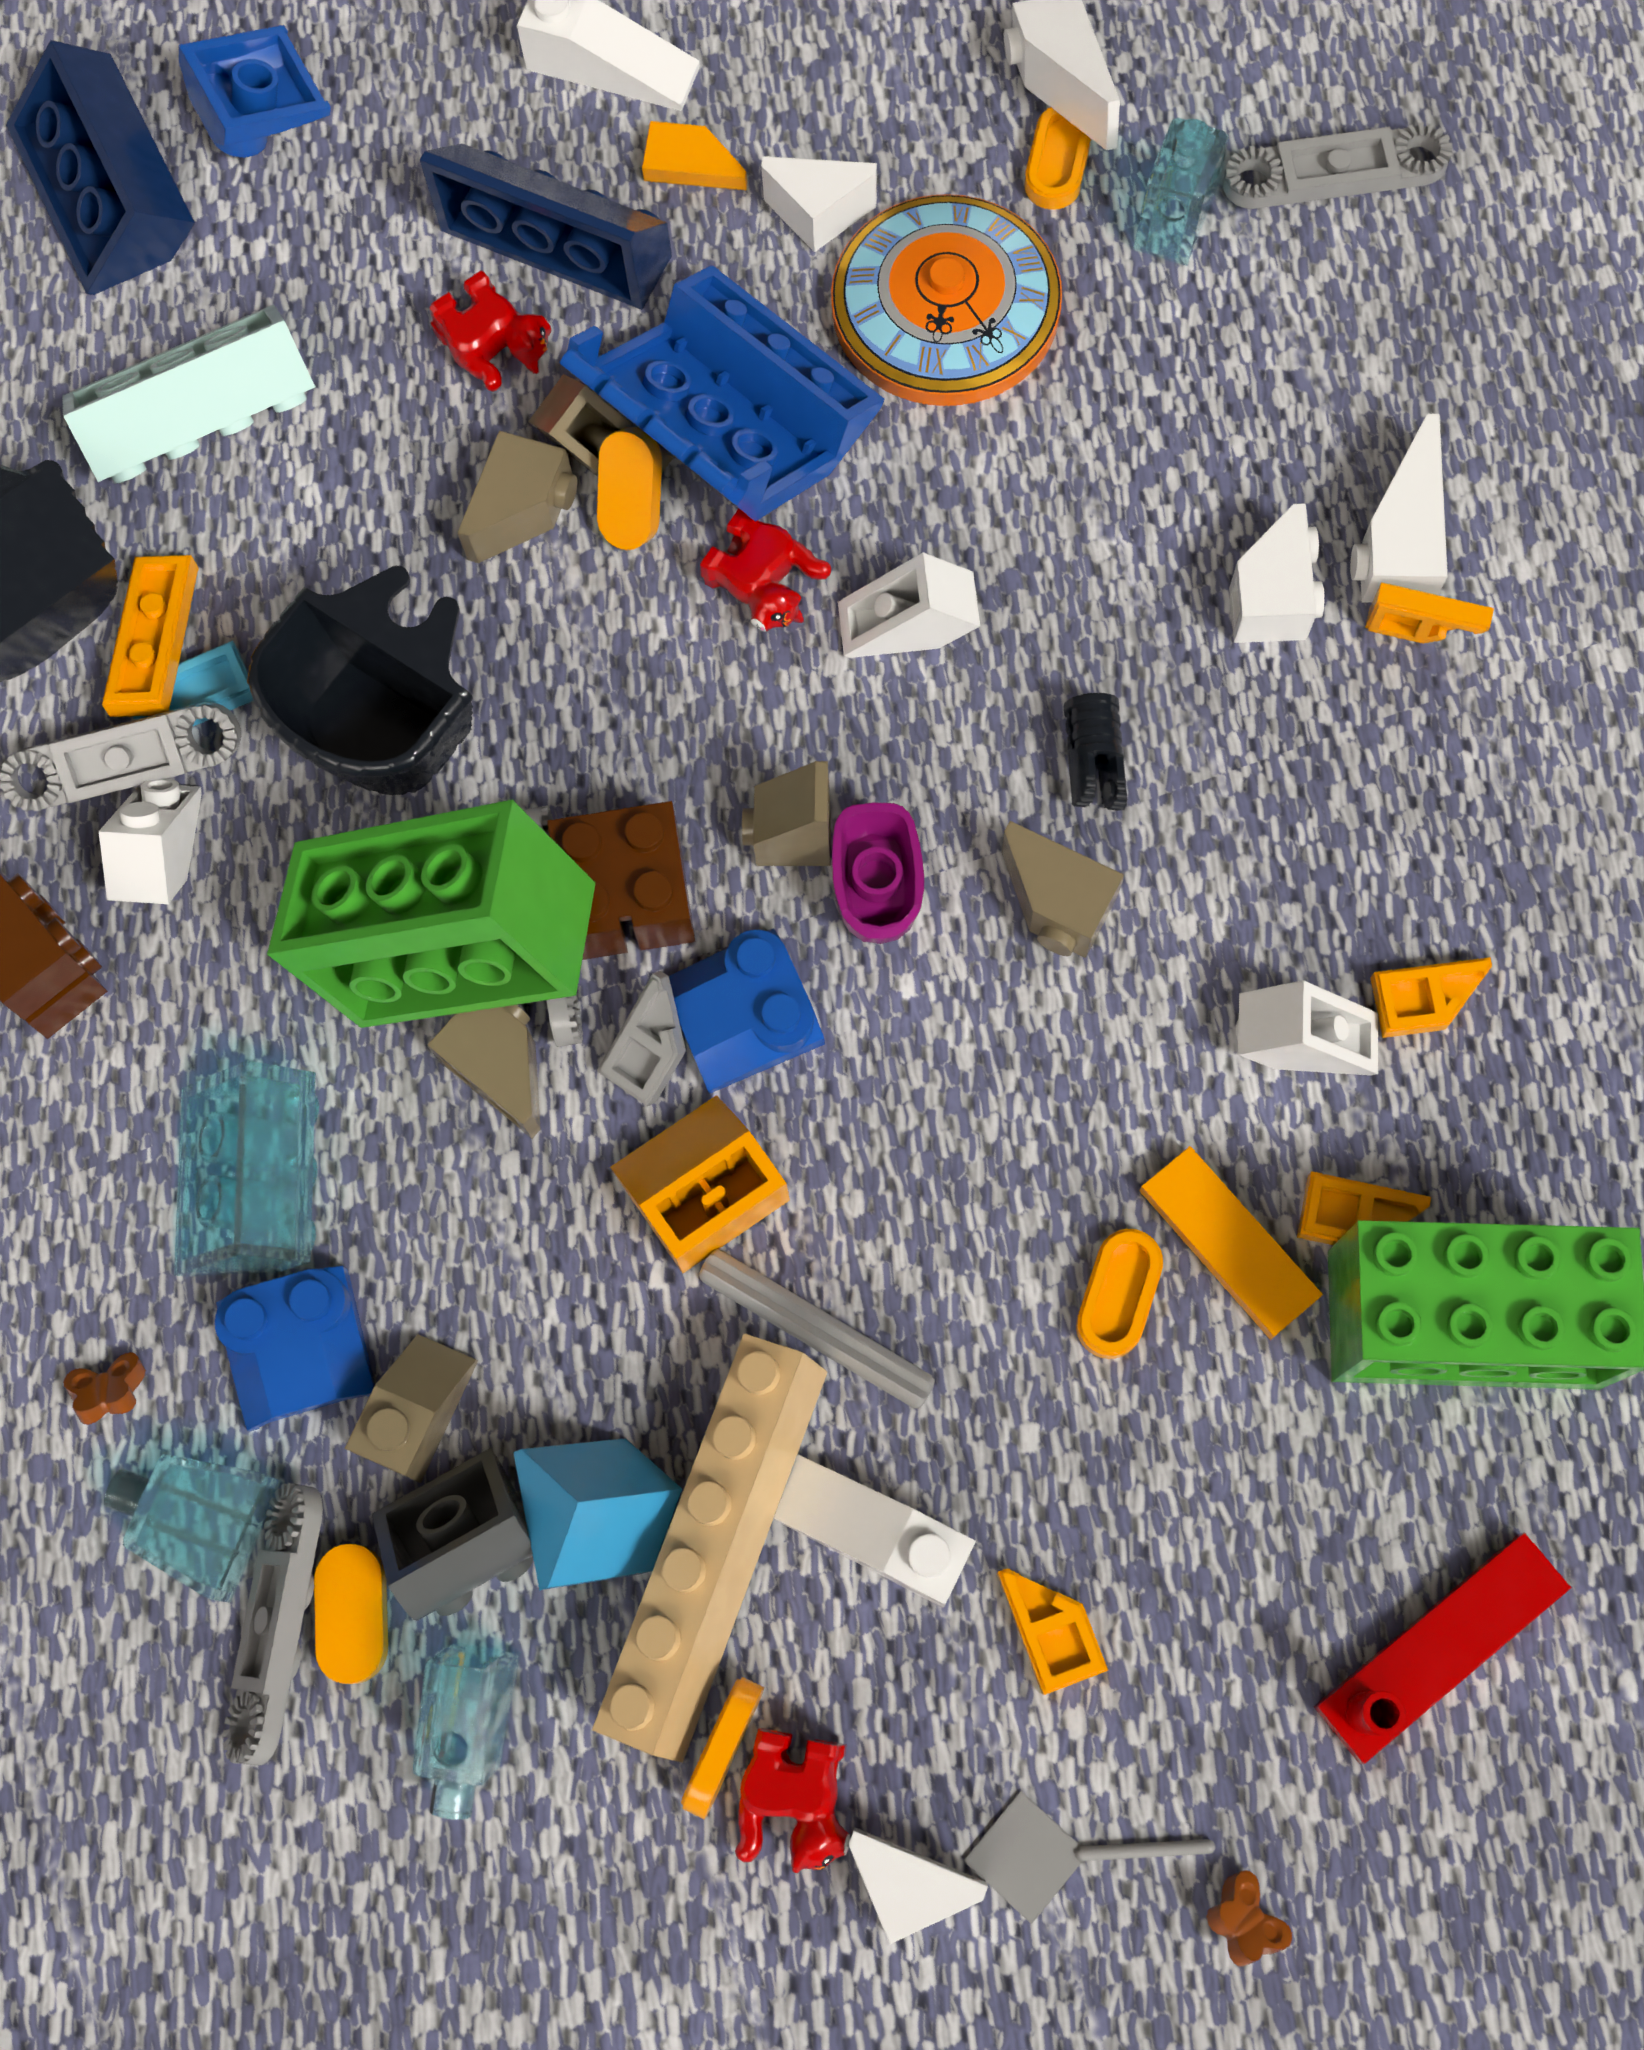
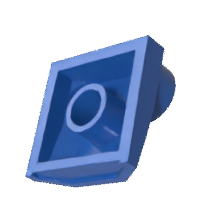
M285 25L179 45V65L188 97L214 145L228 155L235 157L255 156L266 147L268 136L327 117L331 113L329 102L323 99L290 41Z
M774 928L769 931L749 930L743 932L731 941L727 949L669 976L680 1027L709 1094L825 1045V1038L812 1004L787 949Z
M344 1266L300 1271L236 1290L216 1302L215 1330L219 1340L226 1346L247 1431L251 1432L270 1422L348 1399L370 1396L375 1382L349 1271Z

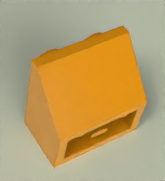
M717 1095L610 1167L682 1273H685L707 1258L712 1251L720 1249L790 1201L787 1183L747 1127Z

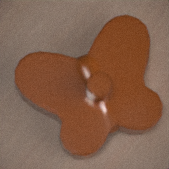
M129 1352L119 1356L109 1369L101 1374L83 1368L70 1371L65 1376L63 1382L65 1389L73 1400L72 1408L80 1422L89 1425L100 1420L108 1412L110 1414H124L132 1410L137 1403L133 1392L143 1380L146 1370L135 1353Z
M1247 1870L1228 1876L1223 1884L1221 1903L1211 1907L1206 1916L1210 1928L1227 1939L1229 1956L1233 1963L1239 1967L1258 1961L1262 1955L1282 1951L1289 1947L1292 1941V1932L1284 1921L1274 1916L1263 1914L1259 1907V1882L1257 1877Z

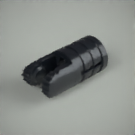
M1108 693L1082 694L1072 697L1064 703V715L1067 718L1065 726L1066 733L1068 734L1067 748L1069 750L1068 764L1072 805L1075 807H1086L1093 803L1095 791L1097 790V782H1095L1096 769H1098L1099 785L1104 808L1120 811L1125 810V806H1127L1124 752L1121 747L1122 733L1119 729L1121 726L1120 715L1118 714L1120 710L1119 699Z

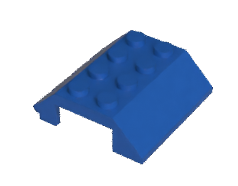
M713 265L674 284L665 321L660 325L599 357L598 353L603 331L594 325L570 338L568 349L559 362L577 379L755 522L829 476L880 411L885 398Z

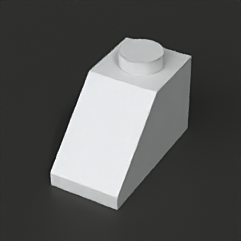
M924 552L838 601L844 656L849 658L939 649L980 627L973 571Z
M1304 980L1239 993V1019L1236 1024L1239 1056L1279 1070L1356 1075L1378 1074L1377 1012Z

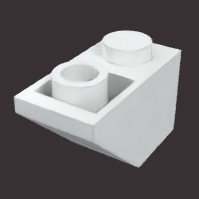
M1306 503L1293 504L1237 561L1229 587L1234 643L1307 640L1314 619L1322 618L1324 612V587L1322 581H1313L1312 563H1316L1318 559L1319 538L1317 528L1308 527Z
M170 778L158 781L147 780L134 790L99 830L107 900L169 904L188 879L202 795L201 787L179 785L178 781Z

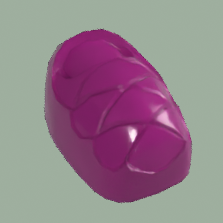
M872 802L847 807L836 820L832 844L833 887L840 916L848 931L863 942L883 944L899 940L913 926L920 912L924 894L923 859L914 820L903 806L895 803Z

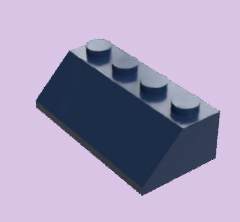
M50 40L10 115L6 127L86 294L95 295L172 261L183 241L188 237L195 221L112 55Z
M463 143L426 150L420 158V164L440 230L462 240L643 310L672 257L667 222L660 220L650 211L631 209L610 201L598 191L579 189L559 181L546 171L527 169L509 162L497 152L491 150L483 152Z

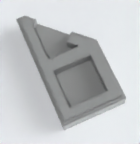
M662 971L651 975L597 1069V1072L647 1107L655 1104L686 1052L668 975Z

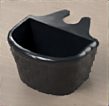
M45 460L23 471L0 464V682L18 677L50 658L104 612L109 603L114 599L118 588L116 586L118 580L115 559L106 550L104 540L96 533L95 524L86 516L85 507L76 499L75 490L64 479L61 466L53 460Z
M392 566L334 595L318 594L304 587L295 596L294 601L279 616L280 620L272 624L264 634V638L256 646L251 655L252 661L249 666L247 679L255 706L260 709V716L268 727L272 728L273 733L288 745L292 751L304 759L310 760L315 766L353 785L385 795H404L407 792L415 793L425 787L432 780L433 775L439 773L453 755L457 745L462 743L472 730L471 721L473 720L471 716L473 714V705L471 703L473 696L452 678L449 670V661L460 613L459 605L455 599L443 597L437 600L429 617L422 624L414 627H403L393 622L389 616L390 603L410 583V575L402 566Z

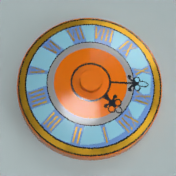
M945 194L918 197L894 205L879 213L864 224L850 239L841 253L833 275L831 289L832 318L839 343L849 360L862 375L881 389L897 397L927 405L955 406L970 404L992 398L1014 387L1025 379L1043 360L1053 343L1060 320L1062 302L1061 279L1054 256L1045 241L1026 221L1015 213L993 202L964 195Z

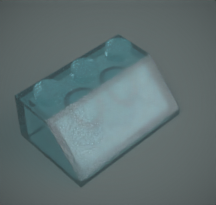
M246 1060L182 1088L174 1262L175 1276L271 1273L311 1263V1250L316 1239V1227L312 1220L313 1186L318 1173L317 1161L314 1158V1125L319 1114V1101L315 1095L316 1072Z

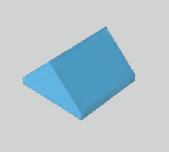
M626 1438L526 1448L513 1452L539 1591L639 1575L653 1571L682 1488Z

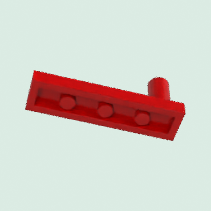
M1525 1532L1520 1533L1313 1707L1357 1762L1365 1764L1572 1587Z

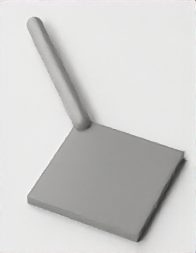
M1020 1791L963 1861L1032 1924L1083 1861L1211 1854L1215 1850V1843L1210 1839L1081 1846Z

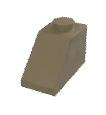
M565 374L561 376L528 421L557 446L566 449L568 455L596 476H598L599 451L603 441L616 431L626 427H635L588 386ZM660 448L663 473L673 458Z
M503 431L498 432L457 532L468 561L480 563L554 529L561 509H570L577 491V476L572 474L566 449Z
M828 761L812 762L754 786V808H743L742 843L743 846L754 847L756 866H830L831 803Z
M1009 821L1004 831L1001 853L1029 931L1038 935V942L1053 953L1061 956H1071L1072 952L1086 958L1119 895L1124 874Z
M518 1005L455 1014L428 1043V1047L443 1066L533 1139L541 1128L536 1043L525 1026L531 1020L530 1017Z
M417 1334L374 1386L344 1449L421 1483L478 1360Z

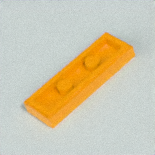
M192 555L134 557L102 706L110 717L152 716L169 711L199 569Z
M1191 1146L1141 1186L1140 1193L1270 1340L1323 1296L1321 1291Z

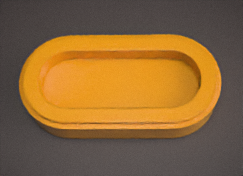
M1052 107L1047 108L1038 119L1026 167L1024 187L1028 198L1035 205L1044 209L1055 210L1069 206L1078 197L1092 139L1057 113Z
M626 427L612 433L603 441L599 451L597 523L603 537L611 545L622 550H633L650 541L655 536L660 521L662 454L658 443L638 427Z
M1136 1229L1116 1231L1104 1240L1097 1253L1076 1319V1331L1081 1344L1097 1357L1105 1359L1122 1357L1134 1349L1142 1336L1163 1269L1161 1249L1157 1242L1145 1232Z
M343 1544L328 1551L319 1561L315 1571V1653L320 1669L328 1678L343 1684H359L373 1678L382 1669L388 1655L387 1580L383 1562L374 1551L357 1544Z
M745 1677L736 1680L681 1800L682 1809L705 1820L757 1709L765 1687Z

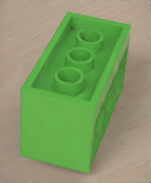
M513 799L298 841L294 843L267 955L360 1028L576 996L596 883Z
M1358 1220L1328 1251L1332 1382L1600 1390L1644 1370V1281L1640 1228Z

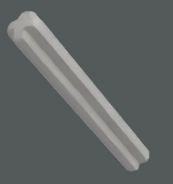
M715 1249L703 1263L699 1276L706 1285L912 1408L919 1409L927 1400L935 1381L931 1374L722 1250Z

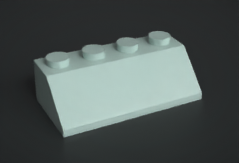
M271 305L63 395V417L97 481L100 482L111 477L114 483H121L143 473L146 470L143 462L165 453L167 458L172 460L191 453L200 446L198 438L219 430L222 436H228L253 424L254 421L251 415L273 407L274 411L279 413L302 404L307 400L304 392L315 388V385L284 319L275 305Z

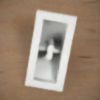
M762 156L761 169L764 201L814 252L876 208L877 163Z
M854 1827L849 1847L890 1944L983 1901L988 1888L985 1881Z

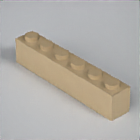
M743 1333L592 1731L652 1756L683 1763L828 1373L805 1353Z

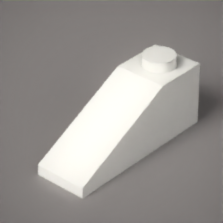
M528 0L517 23L526 70L682 111L700 68L699 60L599 0Z
M1026 0L1012 3V28L1004 30V47L1007 62L1009 65L1017 64L1024 87L1105 150L1116 149L1118 146L1120 99L1082 0Z
M1439 414L1426 415L1369 524L1362 544L1353 545L1350 562L1351 579L1353 581H1361V600L1364 603L1373 602L1381 582L1439 595L1448 577Z
M798 1454L773 1518L944 1608L976 1542L901 1502Z

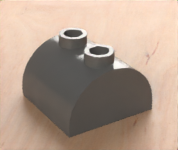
M492 1448L485 1450L372 1513L388 1587L402 1608L415 1621L434 1611L441 1616L452 1615L469 1603L473 1595V1589L494 1577H497L502 1582L515 1580L522 1576L533 1562L531 1541L523 1504Z

